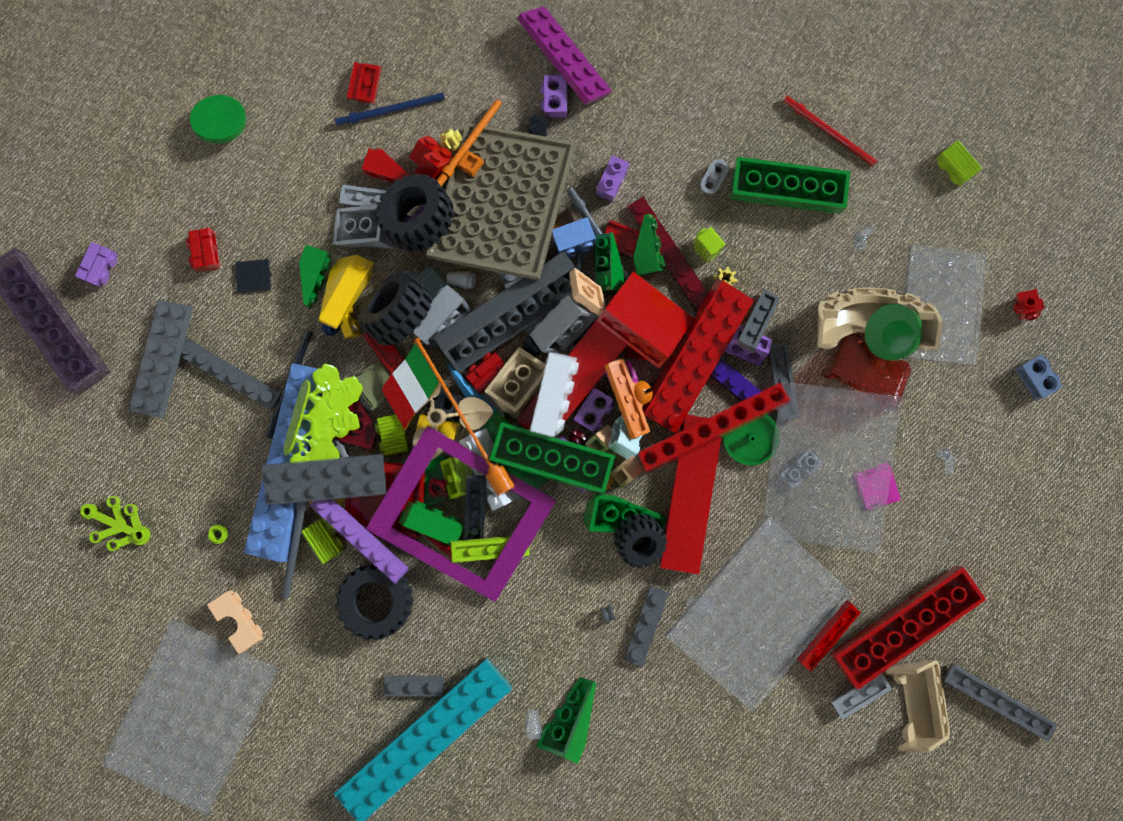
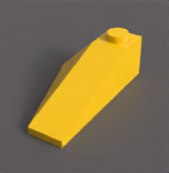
M352 255L337 260L329 272L319 322L334 329L338 328L372 278L374 262L359 255Z

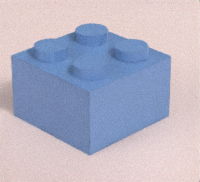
M588 217L558 227L552 231V242L557 255L564 252L569 259H572L578 253L587 254L592 251V248H595L596 238Z

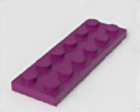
M544 6L519 14L517 20L585 105L609 96L612 90L608 87L607 83L600 77L584 54L580 52L572 39L568 37L561 25L556 22Z

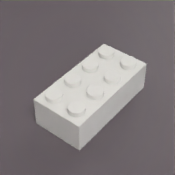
M549 353L530 431L552 437L563 431L565 420H562V417L568 411L570 401H567V397L573 391L574 382L571 380L572 376L577 374L579 363L576 362L577 358L558 353Z

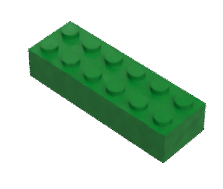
M737 157L733 165L729 200L842 214L847 208L851 171Z
M501 422L490 461L590 492L604 494L615 455Z

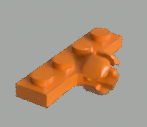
M624 358L604 365L630 438L634 439L650 432L642 410V406L649 403L653 396L652 391L644 393V390L651 388L650 385L645 381L633 383Z

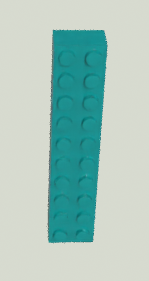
M485 658L339 787L334 795L356 821H365L512 690V686L488 658Z

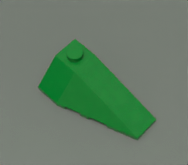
M595 494L586 503L583 522L588 531L617 533L615 529L621 526L620 522L622 520L626 521L628 516L634 517V514L639 516L646 514L647 517L650 515L658 522L662 530L666 517L615 495Z
M582 677L577 680L567 694L566 702L561 708H557L555 711L556 716L551 723L547 722L543 728L536 747L579 764L586 746L596 682Z

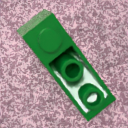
M651 214L644 215L634 253L636 272L639 276L663 271V266H665L663 255H660L659 251L661 241L659 236H656L655 231L657 229V221Z
M614 234L595 235V283L602 288L603 294H617L624 284V273Z
M305 245L299 261L303 304L308 308H312L313 304L315 305L318 300L317 292L319 287H322L324 284V274L326 269L330 268L332 259L328 252Z

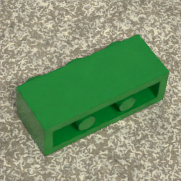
M417 500L414 503L407 501L398 523L451 545V541H458L464 525L459 523V518L450 514L448 517L442 515L443 511L434 507L431 510L426 509V504Z

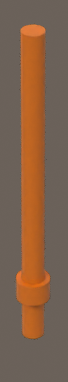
M496 99L450 163L445 165L440 171L441 175L436 181L441 187L454 174L457 164L502 105L500 100Z

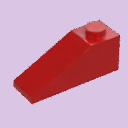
M368 148L362 166V171L365 175L393 184L395 180H401L403 176L409 175L384 150Z

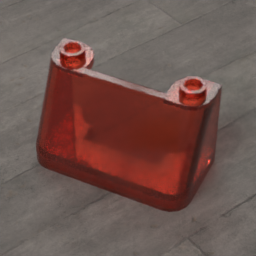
M852 333L839 340L821 376L827 379L831 377L837 379V382H843L875 399L874 402H881L880 407L882 409L891 411L897 409L912 369L906 361H888L877 357L870 351L867 343L859 340V336Z

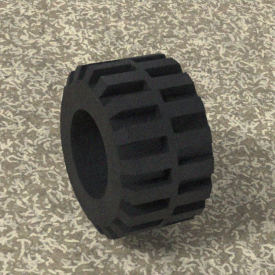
M634 514L632 518L630 516L626 517L627 520H622L620 522L621 526L616 527L615 531L617 533L613 537L615 539L614 545L621 558L627 565L630 564L634 568L636 565L638 568H643L644 565L646 567L651 566L650 563L652 562L655 564L658 558H662V552L666 551L665 545L667 540L665 533L658 522L650 515L647 517L646 514H641V516ZM647 536L642 543L633 545L637 539Z

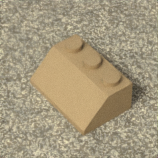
M518 347L487 387L485 393L504 412L517 420L541 389L546 364Z

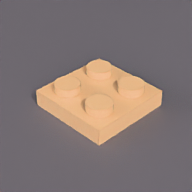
M574 268L569 272L573 299L577 303L586 306L591 313L600 316L605 310L602 288Z

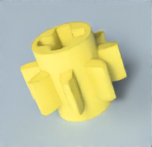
M450 128L440 135L442 140L439 141V144L450 152H454L459 148L462 136L458 130L453 132Z
M729 267L724 271L719 268V275L713 276L716 280L728 277L729 280H725V282L731 286V283L737 282V279H734L736 271H729Z

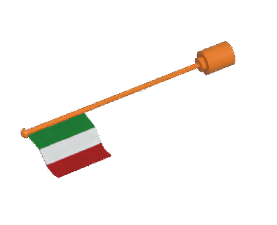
M415 338V345L401 365L389 376L382 388L386 399L406 430L413 416L430 400L439 384H441L490 467L487 470L489 474L486 475L490 485L498 497L515 487L503 466H493L420 343L421 339Z

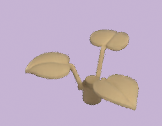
M440 384L429 400L431 407L427 416L429 423L432 424L435 430H437V425L445 422L446 418L459 416L457 412L446 414L442 409L434 408V400L432 398L439 395ZM468 397L459 403V409L472 430L481 428L493 414L492 408L479 398ZM460 418L461 424L465 427L463 421ZM421 428L415 433L413 447H415L425 428ZM438 448L432 459L440 455L443 450Z

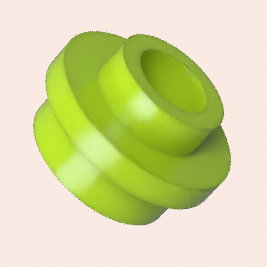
M214 525L208 531V538L214 544H221L228 537V531L223 525ZM217 531L221 532L220 538L216 537Z

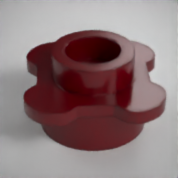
M581 430L570 432L569 440L571 443L585 446L584 444L588 438Z
M432 478L429 481L430 496L447 497V480Z

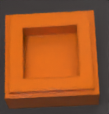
M467 151L457 164V167L474 177L484 164V159Z

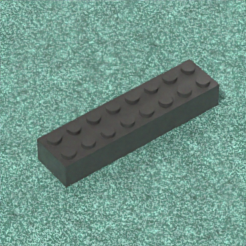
M564 252L560 253L544 264L540 281L522 278L434 336L441 350L457 372H461L546 316L549 311L555 309L560 304V300L563 297L572 295L569 272L575 268L574 264Z

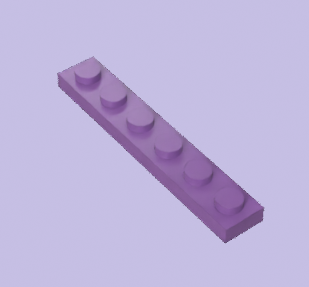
M333 499L315 500L309 504L395 584L409 570L403 562Z

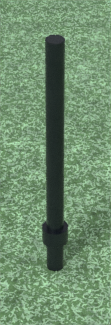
M306 330L293 362L294 364L301 365L313 332ZM288 378L274 414L270 416L268 421L270 424L264 437L269 439L273 438Z

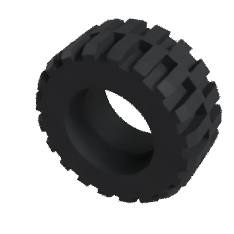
M413 174L411 177L406 175L401 180H395L392 186L389 185L386 188L385 194L382 193L380 203L377 204L376 208L378 211L376 212V220L378 221L379 228L396 247L410 252L413 249L415 252L422 251V248L428 249L432 247V244L440 242V238L448 233L447 229L451 227L453 222L451 218L454 217V206L450 197L434 178H430L428 175L421 176L420 174ZM426 204L420 216L412 221L404 222L410 210L418 205Z
M398 271L395 274H391L388 278L383 279L379 285H376L373 291L367 295L366 300L363 301L358 312L359 325L379 344L387 346L397 344L398 341H403L408 335H411L422 324V320L426 318L432 303L431 292L411 272Z
M367 564L354 569L340 583V590L336 592L335 597L338 599L335 609L339 611V621H343L345 624L343 627L346 630H351L352 635L356 637L361 636L364 640H380L397 632L408 621L407 619L412 612L411 607L414 604V598H412L413 591L412 587L408 585V579L402 577L395 584L374 564ZM369 583L383 584L391 592L393 598L392 609L382 619H369L359 610L357 604L358 593Z

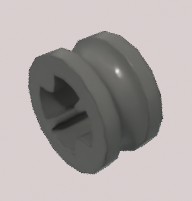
M610 604L607 608L601 607L607 624L611 620L616 621Z

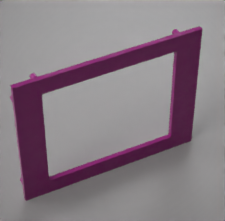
M427 425L366 529L496 602L556 500L507 472L515 486L511 490L531 501L487 577L484 580L462 566L452 563L446 557L394 529L392 525L438 448L484 475L489 474L487 470L490 467L483 457Z

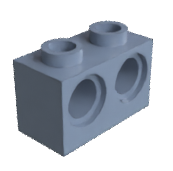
M1042 354L1032 357L1015 368L1035 401L1044 399L1063 387L1059 376L1052 371L1048 359L1043 357ZM1033 364L1036 365L1037 372L1033 371ZM1043 381L1047 382V389L1043 386Z

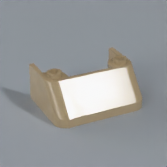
M928 660L898 664L887 669L886 674H893L894 680L899 685H903L909 723L902 730V737L905 743L898 747V751L931 752L947 741L950 736L944 689L938 661Z

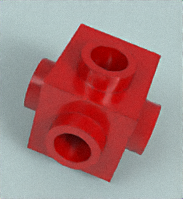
M1037 289L1016 293L1013 310L1015 315L1018 314L1019 320L1026 319V321H1032L1037 319L1044 309L1043 299H1039Z

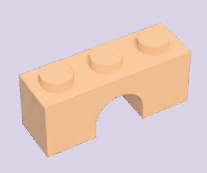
M607 425L585 444L589 448L615 455L613 462L614 470L610 474L620 487L623 488L645 469L635 457L632 456L627 460L609 449L612 429Z
M232 590L227 591L207 606L217 621L224 620L228 616L233 617L237 621V631L229 637V640L238 654H241L264 638L262 637L263 632L261 628L251 620L252 615L247 608L244 609L240 603L242 602L241 597Z

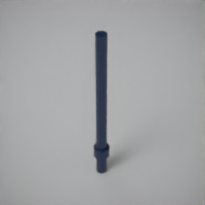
M441 92L360 113H348V116L335 118L336 126L348 123L356 124L360 120L445 100L444 93Z

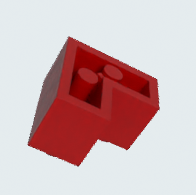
M428 135L418 139L409 156L418 165L414 174L428 175L435 180L441 175L440 171L443 167L448 165L454 157L448 149L441 147L434 138Z

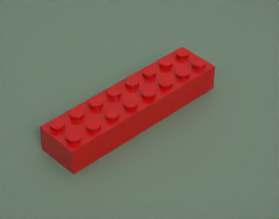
M716 280L695 314L693 321L685 331L651 389L653 393L651 401L642 406L645 417L668 431L677 433L754 302L752 298L724 280Z
M954 566L829 654L851 686L859 690L987 599L965 568Z

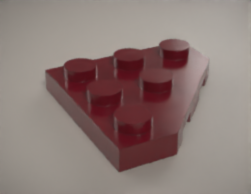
M359 398L348 409L353 414H357L360 428L348 431V434L343 438L335 436L334 439L373 450L377 437L376 428Z

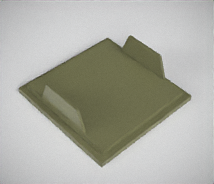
M381 360L355 376L363 386L361 396L372 410L387 401L382 388L391 373Z

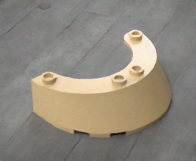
M884 288L847 289V293H832L827 296V300L819 303L817 347L831 349L837 346L840 339L849 334L865 333L866 324L877 309L888 304H901L912 309L920 318L923 326V335L918 348L924 352H930L932 350H939L943 320L938 310L931 303L924 304L920 302V297L909 293L903 296L895 294L896 290Z

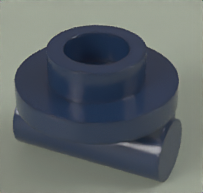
M323 323L320 330L328 336H333L339 332L341 325L334 329Z

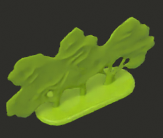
M323 364L322 368L313 372V380L316 384L315 391L310 393L309 380L306 379L302 383L283 447V454L289 455L295 441L299 446V452L290 458V462L340 458L339 451L333 445L332 439L335 436L343 438L348 434V431L360 428L357 414H353L348 409L350 405L358 401L363 390L362 384L358 382L355 376L347 377L341 381L337 367ZM317 393H322V394H323L322 397H319V396H316V395H317ZM309 398L314 403V407L306 415L304 410ZM302 419L308 420L311 424L310 431L304 436L298 435ZM302 441L309 443L311 447L310 452L305 450L303 447L305 443H302ZM301 451H303L306 455L301 456Z

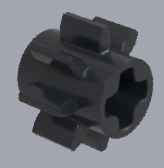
M534 114L528 118L529 124L526 127L530 134L547 135L546 132L549 124L543 115L539 117Z
M531 335L522 341L524 344L522 349L534 357L542 352Z

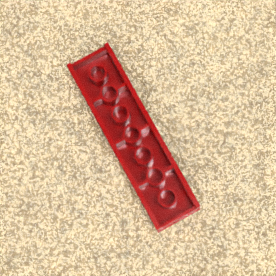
M595 321L568 355L577 358L576 362L579 363L577 374H574L571 380L574 382L572 393L568 394L567 401H570L567 413L565 412L562 417L565 423L606 373L604 365L614 362L628 346L597 321ZM539 393L516 420L527 430H531Z
M780 382L639 452L638 455L645 467L646 473H651L788 405L791 399L787 396Z
M687 414L681 431L707 418ZM721 438L676 460L664 532L667 540L665 545L666 551L662 552L663 556L660 558L659 563L660 568L698 575L700 573Z

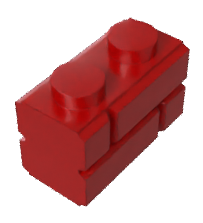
M211 228L188 231L186 245L191 251V256L188 257L190 267H193L197 272L220 269L215 231Z
M496 352L486 354L481 359L483 362L480 365H473L467 370L466 378L480 394L485 393L487 387L505 365Z

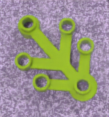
M110 496L106 501L107 505L112 508L115 519L99 512L98 507L94 504H85L80 509V514L84 519H96L112 527L101 532H92L89 535V540L92 543H100L103 539L121 532L129 535L120 540H109L107 542V549L109 551H117L120 547L130 543L144 545L150 540L151 534L149 529L141 525L137 513L138 507L135 504H127L124 507V513L130 516L133 525L131 527L126 524L120 506L121 500L117 496ZM113 498L116 500L115 505L111 504ZM130 506L133 507L132 513H129L128 511ZM87 508L90 509L89 515H86L85 510ZM138 532L142 533L141 539L137 537ZM95 534L99 536L97 541L94 539ZM112 542L116 543L114 549L111 547Z

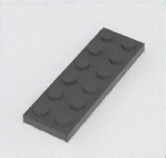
M158 300L129 411L164 419L193 307Z
M383 454L262 465L266 505L387 493Z

